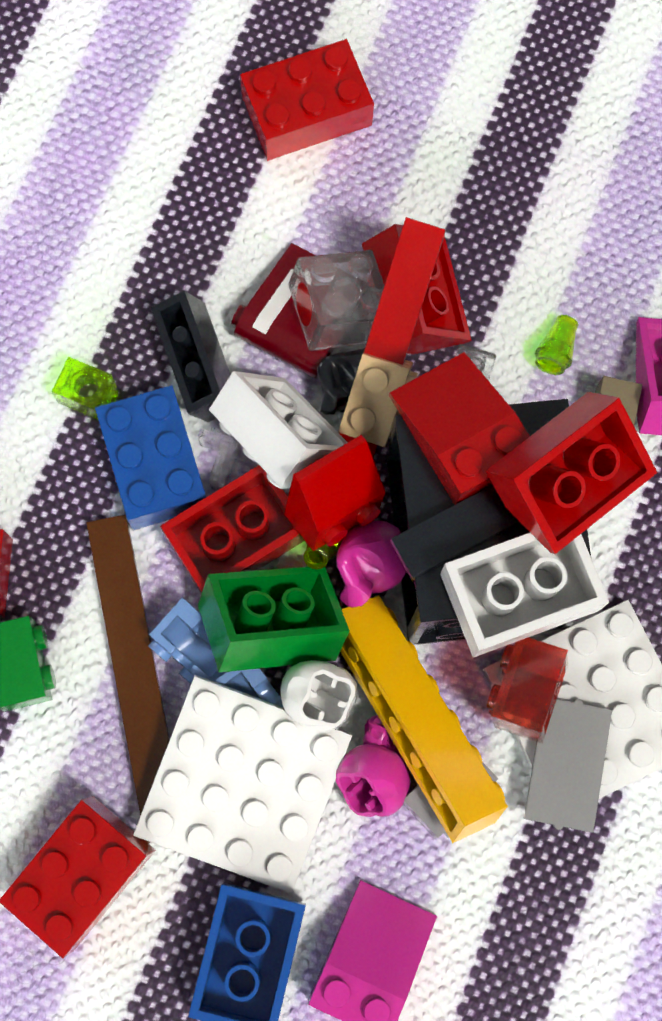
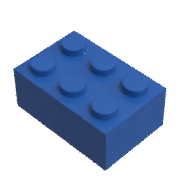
M173 385L95 407L126 517L133 531L170 520L206 498Z
M227 883L221 884L188 1017L200 1021H278L306 903Z

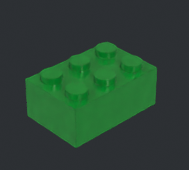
M325 565L208 574L198 603L219 673L295 665L309 660L336 661L350 631Z

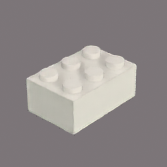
M233 371L209 409L220 421V428L228 435L233 436L243 446V453L249 459L257 462L266 471L267 479L280 489L291 487L293 474L348 443L285 378Z
M527 533L445 563L440 573L473 658L598 612L609 603L581 534L558 553L552 554L531 533Z

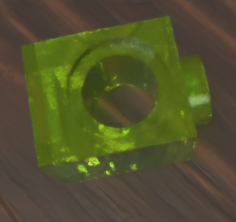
M71 357L67 358L51 391L59 404L97 420L95 407L116 402L118 397L117 386L112 374ZM87 384L98 386L97 391L92 396H79V391L83 386Z

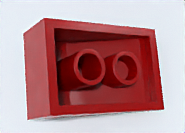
M465 352L389 393V397L454 505L492 486L493 484L485 470L530 437L515 411Z

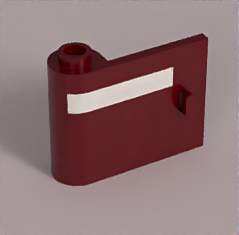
M291 243L248 305H240L231 321V325L235 327L234 336L318 379V364L323 358L332 355L336 341L365 299L372 285ZM300 283L306 285L311 299L312 316L308 326L302 324L297 310L296 293Z

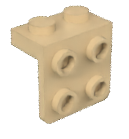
M363 353L338 432L354 438L362 435L367 442L385 447L392 434L395 416L400 415L389 397V393L417 378L418 373L411 371L413 362L405 360L404 364L401 365Z

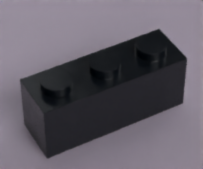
M182 291L151 307L187 413L210 422L217 418L209 409L231 374L205 302L186 291Z

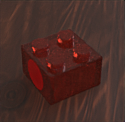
M529 637L515 642V645H506L500 663L504 678L501 686L493 685L486 706L489 709L488 714L491 715L495 728L543 744L568 667V650Z

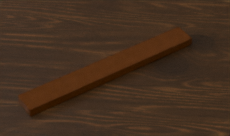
M126 514L86 522L141 815L170 738L153 650L148 647L151 643V638L149 636V627L129 523Z

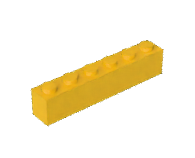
M379 595L370 598L362 606L342 609L350 631L340 652L452 843L495 824L508 807L503 790L497 782L492 781L484 768L478 749L469 743L462 732L456 713L448 709L440 696L437 682L431 675L426 673L418 660L417 650L404 637L398 627L394 612L385 606Z

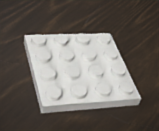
M629 600L482 669L509 725L524 729L535 735H538L544 697L570 702L580 699L585 705L612 710L599 799L662 768V664ZM513 732L532 770L537 738Z
M194 675L133 836L292 894L336 780V771L346 754L352 734L339 728L331 731H321L303 726L291 719L283 707Z

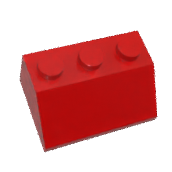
M394 224L362 243L365 266L369 272L374 292V302L377 308L403 225ZM445 235L407 354H418L472 341Z
M593 392L584 394L485 470L505 507L552 554L558 553L658 473L620 398Z

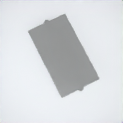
M550 697L543 698L537 735L540 738H537L524 819L554 825L556 830L566 827L591 833L594 832L612 710L585 705L580 699L570 702Z

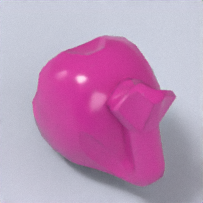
M373 520L365 526L357 524L349 529L346 536L342 539L337 552L336 562L345 584L340 594V600L348 607L362 606L369 600L372 593L390 590L402 581L406 569L390 542L391 538L401 534L396 526L385 521Z
M374 715L367 720L363 745L356 746L344 756L336 771L335 781L343 793L347 805L357 815L366 817L375 815L387 817L396 813L404 804L410 787V770L378 715Z

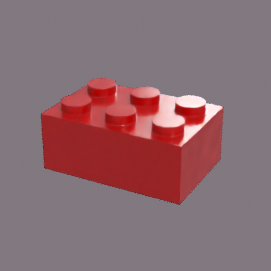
M347 39L240 74L242 98L267 161L372 126L374 102Z
M260 465L160 526L167 541L201 594L208 574L259 570L305 541L284 514L288 496L283 489L276 487L267 479V473Z
M94 796L81 799L0 898V904L60 957L65 958L80 945L156 850L144 839L133 836L134 831Z

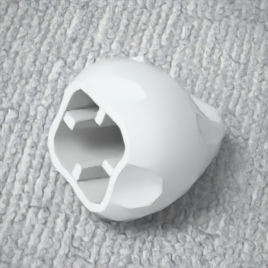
M316 660L299 662L293 665L282 679V704L290 718L299 724L321 731H331L340 727L348 718L356 698L357 683L347 670L329 662Z

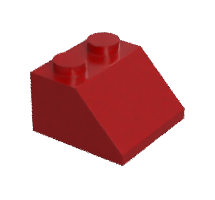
M360 435L293 474L284 514L313 551L325 544L328 547L337 544L346 536L349 529L357 524L365 526L371 523L381 512L380 506L385 490L366 439Z

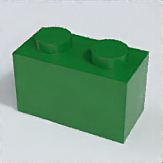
M30 616L0 623V710L3 712L53 700L51 689L56 688V679L52 665H45L42 651L48 648L46 632L43 625L37 626L36 621Z

